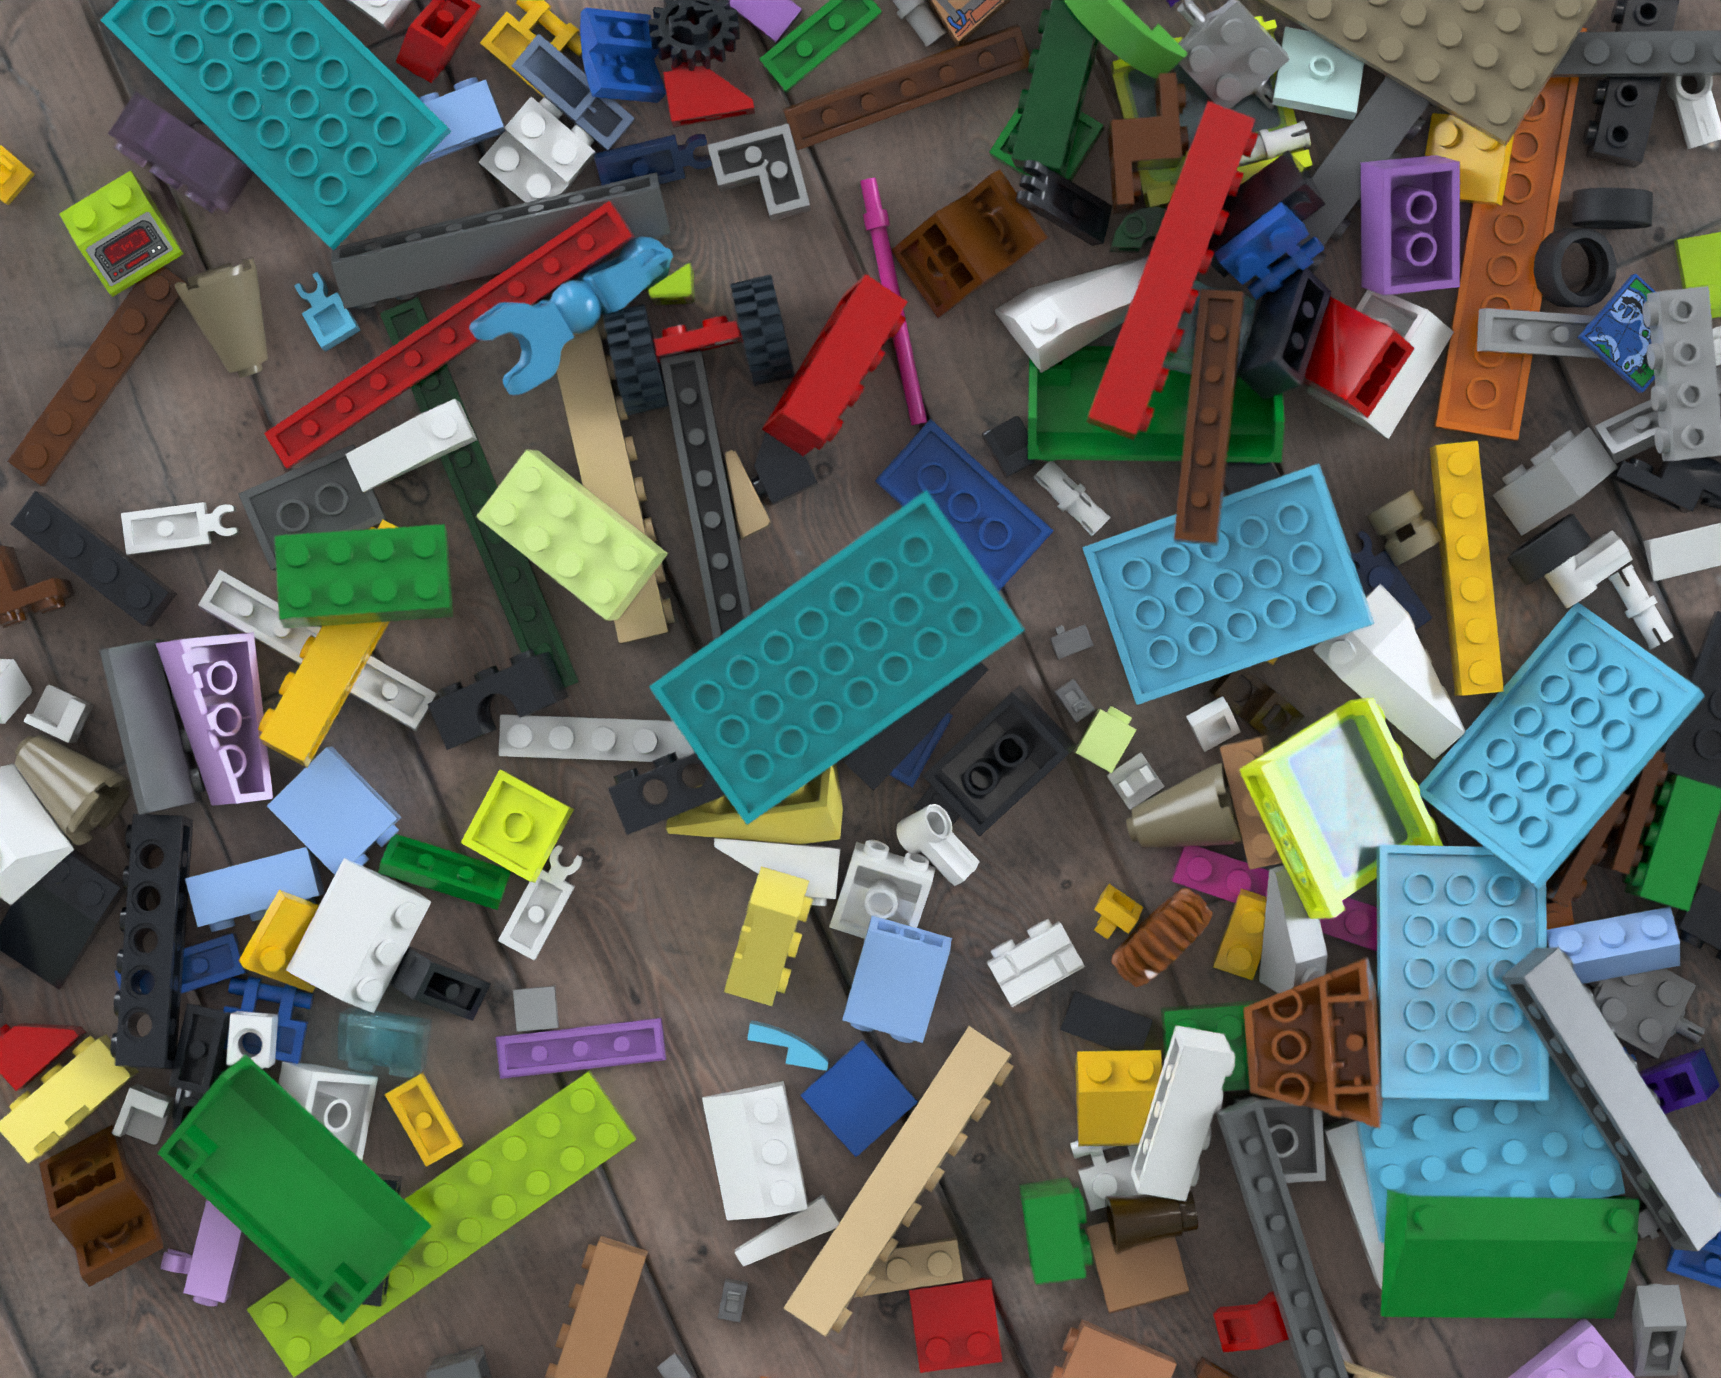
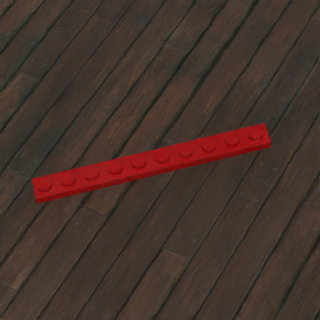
M608 201L266 431L264 435L284 466L288 469L292 468L480 342L482 339L478 340L474 337L470 330V325L489 309L501 302L535 305L557 290L559 286L569 282L633 239L634 235L613 203Z

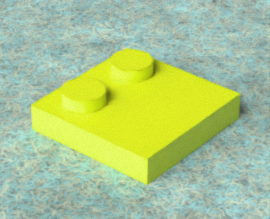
M499 769L461 843L522 878L535 883L574 809L508 772Z

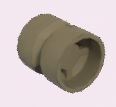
M1413 489L1366 516L1377 536L1386 537L1387 541L1384 548L1395 566L1410 560L1442 540L1432 520L1423 519L1422 513L1425 508ZM1411 523L1415 533L1402 539L1397 530Z

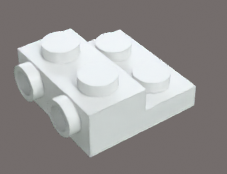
M530 97L504 127V133L480 159L479 164L523 202L527 203L564 194L595 158V151L590 147L594 139L576 124L571 130L558 120L563 113L545 97L539 103Z
M867 840L865 844L856 842L829 927L864 939L871 916L917 928L933 882L936 867L929 865V860L918 853H906L905 857L890 853L889 847L877 840Z

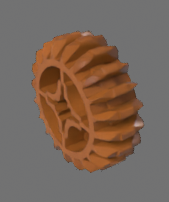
M1190 888L1180 889L1159 905L1156 910L1129 934L1115 950L1111 963L1125 981H1129L1134 987L1143 986L1151 979H1154L1161 971H1164L1169 964L1175 961L1204 931V928L1209 925L1213 912L1207 907V903L1199 894H1195Z

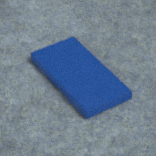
M931 419L875 480L902 507L927 490L998 592L1054 531Z

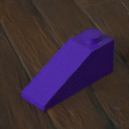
M1704 1048L1668 1059L1638 1072L1646 1086L1658 1096L1660 1100L1659 1106L1664 1114L1708 1100L1720 1086Z

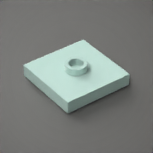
M1285 27L1281 47L1286 51L1290 60L1277 70L1272 105L1354 120L1357 113L1364 63L1310 31Z

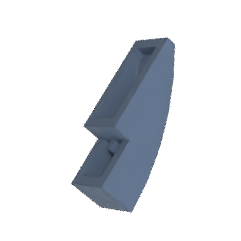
M540 34L534 38L511 65L574 124L591 136L605 151L610 150L635 121V118L613 99L592 97L586 74Z

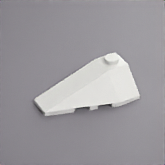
M1149 256L1029 288L995 309V313L1042 373L1125 321Z
M1379 584L1366 596L1375 624L1317 643L1313 650L1341 680L1362 698L1374 697L1376 703L1383 710L1385 718L1435 760L1458 740L1466 730L1445 687L1441 685L1428 651L1424 649L1414 629L1415 624L1410 614Z

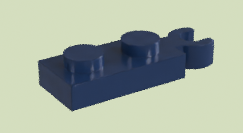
M674 134L594 154L601 185L656 172L659 184L685 179L683 168L685 166H691L695 169H706L712 165L710 154L701 157L693 154L697 147L708 145L705 134L692 135L682 145L677 144Z
M1359 531L1356 535L1362 542V549L1358 553L1351 551L1350 553L1353 562L1359 567L1356 571L1365 597L1381 584L1410 614L1415 624L1414 629L1417 630L1431 620L1432 616L1397 566L1394 565L1387 552L1383 550L1374 556L1371 552L1372 541L1369 535L1364 531Z

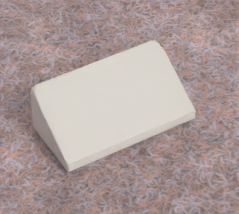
M1721 523L1643 541L1653 582L1721 565Z

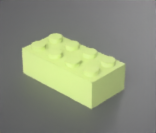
M526 450L476 516L606 621L618 620L668 554L537 450Z

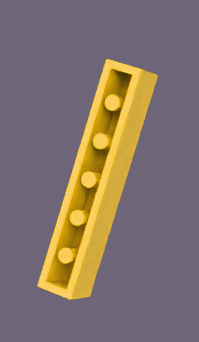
M1478 441L1435 445L1430 447L1429 450L1437 528L1442 537L1439 547L1455 696L1503 692Z
M382 520L378 529L397 528V526ZM390 621L322 626L316 637L310 635L299 654L303 661L297 672L293 673L290 671L280 686L279 694L282 695V698L276 709L269 708L260 721L258 730L262 733L259 739L263 745L308 768Z

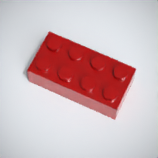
M867 274L859 279L841 297L796 371L795 377L790 381L762 427V430L803 457L814 448L820 451L827 441L831 442L844 423L838 417L844 413L848 406L851 408L856 403L865 388L859 382L865 378L868 372L873 373L883 359L885 351L880 348L884 346L889 337L893 339L904 324L906 317L901 315L908 301Z

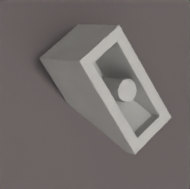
M1650 1284L1647 1286H1637L1632 1309L1635 1376L1677 1375L1687 1327L1679 1285Z

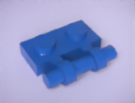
M1281 202L1217 250L1215 255L1219 263L1242 285L1255 275L1258 277L1257 280L1248 286L1250 293L1258 300L1267 292L1274 293L1283 286L1282 281L1299 268L1305 270L1314 263L1313 258L1324 250V246L1316 236L1303 245L1299 243L1309 235L1305 224ZM1284 253L1289 255L1273 268L1270 266L1272 262Z
M251 976L247 980L232 977L228 993L243 996L241 1008L226 1005L223 1011L230 1013L236 1011L264 1013L255 1011L258 999L280 1003L275 1059L296 1064L300 1063L308 1021L293 1019L292 1016L295 1007L311 1009L314 993L299 991V988L289 984H285L284 987L262 983L261 978ZM228 1028L227 1037H226V1041H225V1045H224V1049H227V1050H228L229 1028ZM247 1032L242 1040L244 1049L250 1054H259L262 1049L261 1038L252 1032Z

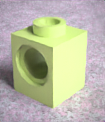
M1110 706L1107 712L1098 709L1075 748L1074 753L1112 773L1137 730L1129 726L1132 717Z

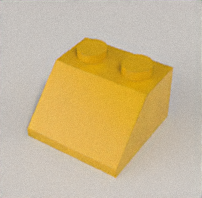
M1161 1050L1077 1052L1075 1072L1078 1147L1139 1146L1162 1072Z

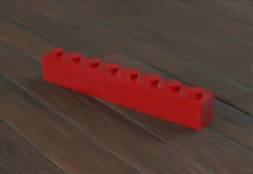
M1208 101L1086 423L1134 440L1137 430L1146 433L1155 410L1147 406L1152 391L1161 393L1170 370L1162 367L1168 351L1176 354L1185 330L1178 328L1177 325L1182 312L1191 315L1199 290L1192 288L1197 273L1206 275L1215 251L1207 249L1212 233L1221 236L1229 212L1222 210L1227 194L1235 197L1244 173L1237 171V167L1242 155L1250 158L1259 136L1258 133L1252 131L1256 119Z

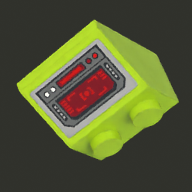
M131 170L59 213L78 249L112 297L183 255L181 248L147 188Z

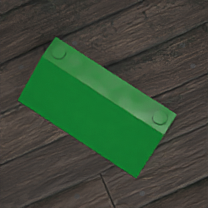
M1084 346L1042 373L1029 358L1028 459H1041L1043 461H1182L1194 347H1178L1176 354L1167 352L1162 367L1170 369L1161 393L1152 391L1147 406L1155 410L1146 433L1137 430L1134 440L1086 423L1115 346ZM1239 348L1238 363H1237V372H1238V369H1239V366H1240V363H1241V360H1242V357H1243L1245 348ZM1236 372L1227 462L1282 463L1285 422L1283 393L1264 400Z
M246 1054L221 1074L157 1152L158 1155L342 1324L350 1318L432 1227L426 1219Z
M1387 1189L1381 1316L1614 1319L1638 1241L1640 1200L1622 1194L1610 1196L1609 1198L1412 1195L1395 1189Z

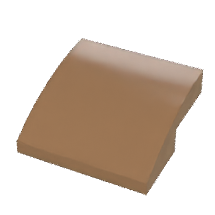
M1108 1222L1086 1227L1109 1314L1190 1293L1175 1237L1140 1245L1116 1254L1111 1241Z

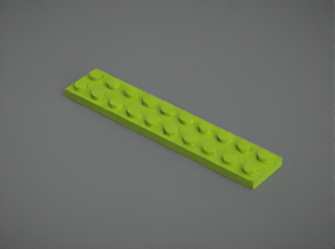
M589 1070L404 1199L432 1227L390 1272L387 1300L381 1307L361 1304L350 1318L342 1324L291 1277L246 1310L292 1376L296 1377L630 1145L637 1138Z

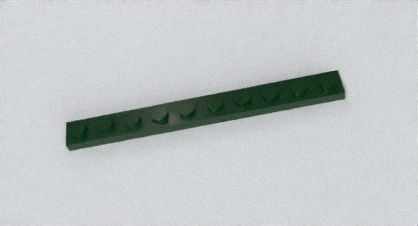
M419 297L380 313L393 346L429 322ZM445 364L411 387L421 414L453 399L461 403L477 440L440 457L521 653L533 649L535 655L549 651L563 685L567 688L580 681L529 559L476 517L496 491L498 485L449 367Z

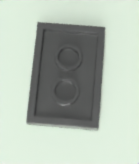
M354 444L238 493L272 571L276 570L275 536L367 530L380 525L382 520L388 522L374 488L366 492L362 491L345 455L356 449Z

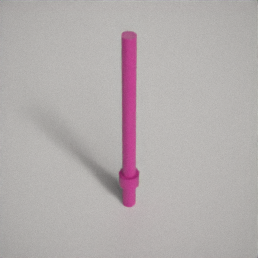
M876 177L860 181L866 208L863 219L866 231L871 232L881 284L901 297L887 227L890 226L887 209L882 208ZM903 309L901 315H903V316L905 317V313H904V309ZM905 320L901 329L893 338L910 423L911 426L927 423Z

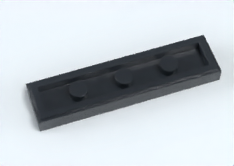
M981 662L977 663L856 748L844 760V763L874 791L989 669Z

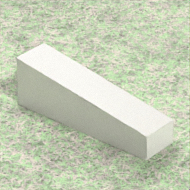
M821 1195L808 1203V1209L792 1213L736 1248L735 1254L744 1267L833 1230L838 1226L840 1220L825 1196Z

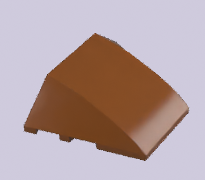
M1368 958L1244 1007L1251 1093L1297 1106H1306L1330 1113V1115L1336 1117H1345L1366 1123L1368 1126L1381 1128L1383 1098H1381L1378 996Z

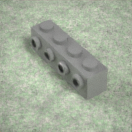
M1709 287L1648 293L1647 302L1643 304V319L1646 327H1650L1651 344L1647 347V361L1650 369H1654L1655 386L1651 389V403L1654 411H1658L1659 428L1655 431L1656 449L1658 453H1662L1663 461L1721 456V413Z

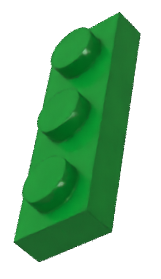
M830 0L760 57L759 61L783 91L787 93L881 16L882 11L873 0Z
M395 834L389 840L378 872L495 910L499 909L511 876V871L504 867Z

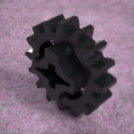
M663 0L664 8H653L654 19L649 20L652 49H658L660 60L663 61L671 57L672 67L677 68L684 62L688 64L689 71H694L696 63H702L706 69H710L712 59L715 58L723 63L726 61L725 51L735 52V40L740 39L738 12L736 9H730V0H721L719 2L717 0Z

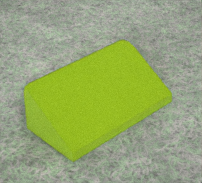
M690 263L649 289V296L655 305L693 304L695 302L694 271Z

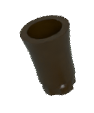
M1189 1191L1186 1201L1146 1194L1105 1197L1108 1228L1116 1254L1147 1243L1182 1236L1183 1232L1198 1229L1196 1206L1191 1191Z

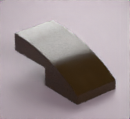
M1248 668L1221 676L1209 690L1217 699L1223 696L1235 714L1262 736L1268 735L1269 742L1274 746L1284 742L1304 717L1300 711L1279 693L1266 685Z

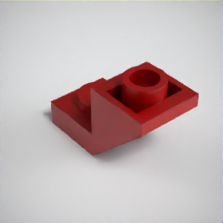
M1270 1291L1257 1304L1219 1307L1213 1313L1223 1352L1258 1350L1289 1339L1274 1291Z

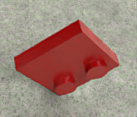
M991 1277L909 1289L920 1373L1002 1362Z

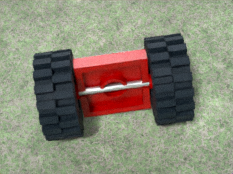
M772 275L730 284L739 326L736 320L729 322L727 315L703 320V328L688 331L686 325L661 330L662 338L654 339L645 304L620 309L610 314L603 313L610 354L627 416L668 406L660 366V358L700 350L703 352L737 343H744L754 386L795 377Z

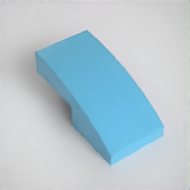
M751 1020L747 1040L788 1047L786 1064L827 1071L829 1059L809 1042L779 1027Z

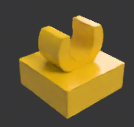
M0 145V200L9 206L33 178L35 173L5 147Z
M1109 884L1100 895L1094 909L1102 915L1094 931L1107 940L1117 926L1129 934L1138 922L1143 907Z

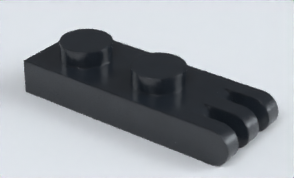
M1026 160L1023 171L1029 175L1021 176L1019 186L1026 191L1021 190L1017 192L1016 202L1092 246L1104 244L1113 206L1034 160Z

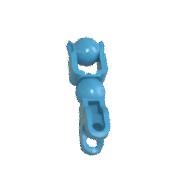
M637 237L630 240L623 247L619 256L585 270L580 274L578 281H569L559 286L552 294L550 301L542 300L533 306L524 303L501 302L475 319L470 325V330L478 340H492L508 332L519 340L521 347L520 360L504 375L503 385L509 395L523 394L555 374L560 363L561 350L564 344L574 338L573 334H581L591 330L599 321L601 314L619 311L643 290H649L665 279L669 273L673 254L669 248L664 247L660 241L652 237Z

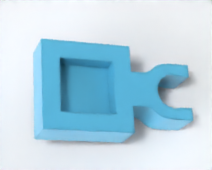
M316 272L312 275L318 285L313 293H307L304 286L300 283L294 285L298 294L312 306L303 312L302 315L318 344L326 352L361 331L349 308L344 309L341 295L338 292L329 297L327 296L328 286L322 275Z

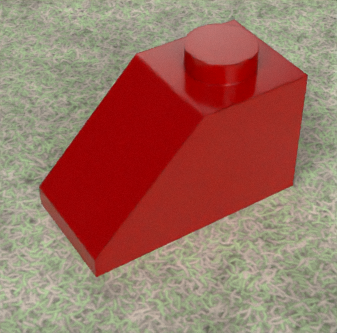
M432 0L410 24L395 63L411 71L414 75L432 83L451 61L479 13L481 5L472 0Z
M682 62L677 68L671 65L672 71L663 72L673 128L755 114L753 99L712 70L706 69L703 65L695 67L694 71H689L688 64Z
M21 1023L10 1028L8 1024H5L0 1028V1074L15 1091L23 1089L87 1032L82 1026Z

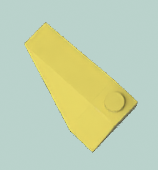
M837 763L748 825H746L725 795L668 818L666 823L668 834L799 845L838 840L841 836L843 805Z

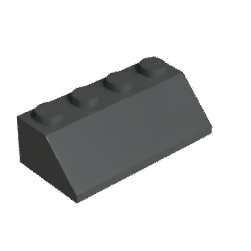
M162 639L100 650L139 815L202 801L200 793L206 790L199 768H194L191 756L193 750L155 644L164 642Z

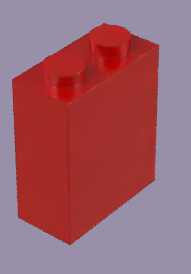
M1330 296L1302 383L1368 418L1415 347L1394 329Z

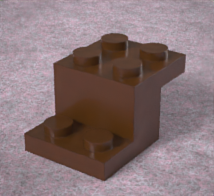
M1176 73L1159 74L1155 82L1156 117L1117 119L1110 122L1107 138L1113 214L1130 213L1134 202L1139 201V197H1141L1139 170L1177 168L1182 157L1186 156V151H1189L1188 127L1180 126L1179 115H1183V109H1186L1184 83L1177 84Z
M1001 169L987 176L966 195L935 212L891 249L937 318L948 313L976 290L1003 275L1048 238L1030 211L1016 202L1017 192Z
M0 545V626L8 628L27 621L25 614L31 611L33 613L42 612V614H47L66 607L64 599L75 596L70 580L50 578L27 586L14 547Z
M113 1125L39 1163L50 1219L75 1248L81 1278L89 1287L164 1248L151 1193L126 1162L121 1137L112 1134L114 1130Z

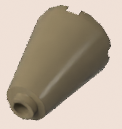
M253 257L242 259L244 267L242 264L233 267L230 262L188 277V287L184 282L175 283L177 294L229 373L238 372L239 378L262 371L261 363L268 360L257 265Z
M43 734L35 737H26L16 748L15 766L66 838L75 845H82L91 841L94 837L89 832L98 825L105 830L121 812L129 799L130 792L125 789V786H131V782L125 776Z
M1223 763L1214 764L1132 808V817L1126 818L1132 842L1139 841L1142 848L1237 845L1243 842Z

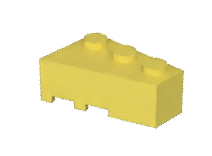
M761 866L724 990L725 993L769 1006L773 1005L776 991L785 994L791 974V969L784 967L787 956L796 957L802 937L801 933L794 932L798 920L806 922L813 898L805 896L809 880Z
M107 1035L98 1038L96 1041L92 1036L86 1038L72 1051L76 1057L65 1067L58 1063L40 1079L44 1084L32 1094L29 1091L23 1093L9 1106L12 1111L0 1120V1132L27 1163L46 1154L139 1072L136 1068L115 1066V1058L111 1056L110 1050L111 1039Z

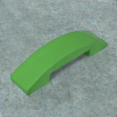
M1064 0L1079 21L1103 45L1123 61L1152 78L1157 79L1159 74L1168 73L1188 54L1159 23L1150 30L1122 0Z

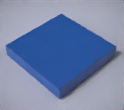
M863 1039L800 1094L855 1157L862 1153L918 1102Z

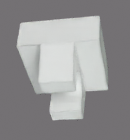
M1141 752L1114 769L1112 773L1106 775L1129 810L1165 787Z

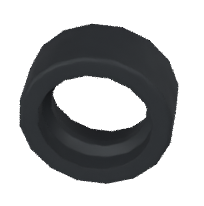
M1587 188L1573 192L1572 224L1574 226L1616 230L1640 229L1652 226L1653 193L1651 191L1634 188Z
M1563 228L1550 233L1540 243L1534 257L1533 273L1537 288L1547 301L1558 307H1589L1601 302L1610 292L1616 278L1617 262L1613 247L1601 233L1589 228ZM1572 243L1581 245L1589 262L1588 278L1584 287L1577 293L1571 292L1568 289L1561 273L1562 257L1565 250Z
M1569 514L1529 539L1507 557V560L1523 583L1527 585L1569 560L1591 542V538L1576 516Z

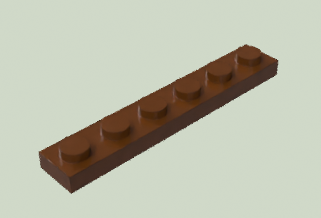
M1016 24L783 108L782 110L787 124L789 123L792 138L798 151L1028 68L1030 56L1021 28Z
M163 266L135 284L7 462L40 486L44 487L179 302L181 298L177 294L175 283H186L184 280Z
M1201 289L1174 531L1175 542L1218 546L1245 298L1243 292Z

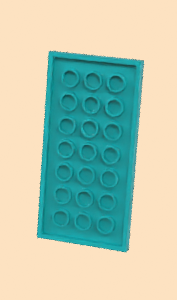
M119 0L101 19L333 251L451 132L319 0Z
M926 490L650 685L649 688L746 825H748L1022 633L1025 629Z

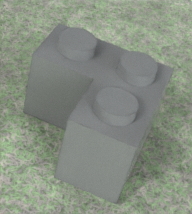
M789 123L707 145L720 192L760 181L770 221L811 211Z
M1590 427L1577 435H1574L1569 430L1551 442L1550 446L1530 459L1534 466L1526 470L1523 464L1502 477L1501 479L1506 485L1493 494V497L1522 536L1581 499L1618 467Z

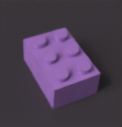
M1432 155L1361 162L1362 288L1382 295L1460 287L1459 161Z

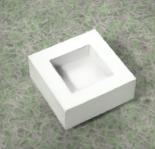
M1223 696L1186 716L1204 752L1241 732Z

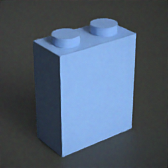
M326 747L310 763L308 768H305L267 805L334 875L337 873L344 858L364 866L370 860L365 853L376 842L380 847H383L399 831L395 824L402 818L333 747Z
M871 916L842 1020L850 1022L851 1026L861 1031L869 1032L875 1029L889 1033L892 1038L900 1042L912 1043L917 1041L923 1043L950 953L952 938Z

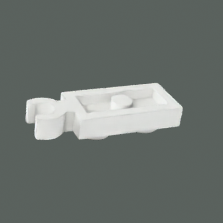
M202 502L121 513L126 555L212 544L210 532H216L226 537L239 534V528L231 527L226 529L223 527L221 519L226 513L237 512L236 507L225 504L217 507L213 513L208 514L207 505Z
M561 845L556 846L550 854L551 869L549 872L542 869L536 882H529L498 939L499 942L534 961L575 888L574 885L566 882L565 879L567 875L576 872L582 864V857L577 855L571 866L561 865L559 862V855L563 850Z

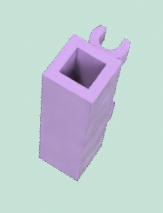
M206 1199L193 1255L168 1249L167 1252H164L160 1269L188 1274L183 1293L194 1295V1302L206 1306H217L218 1302L225 1303L231 1297L246 1235Z

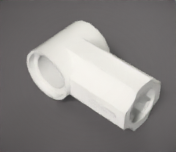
M1682 76L1667 77L1666 91L1675 103L1687 149L1721 140V122L1711 91L1713 85L1712 76H1694L1697 81V89L1694 94H1689L1683 90L1681 86Z
M1611 530L1544 577L1564 606L1569 608L1596 590V585L1633 559L1621 538Z
M928 805L902 819L897 824V837L903 848L912 854L922 852L954 886L964 882L976 870L980 861L952 833L951 819L940 805Z

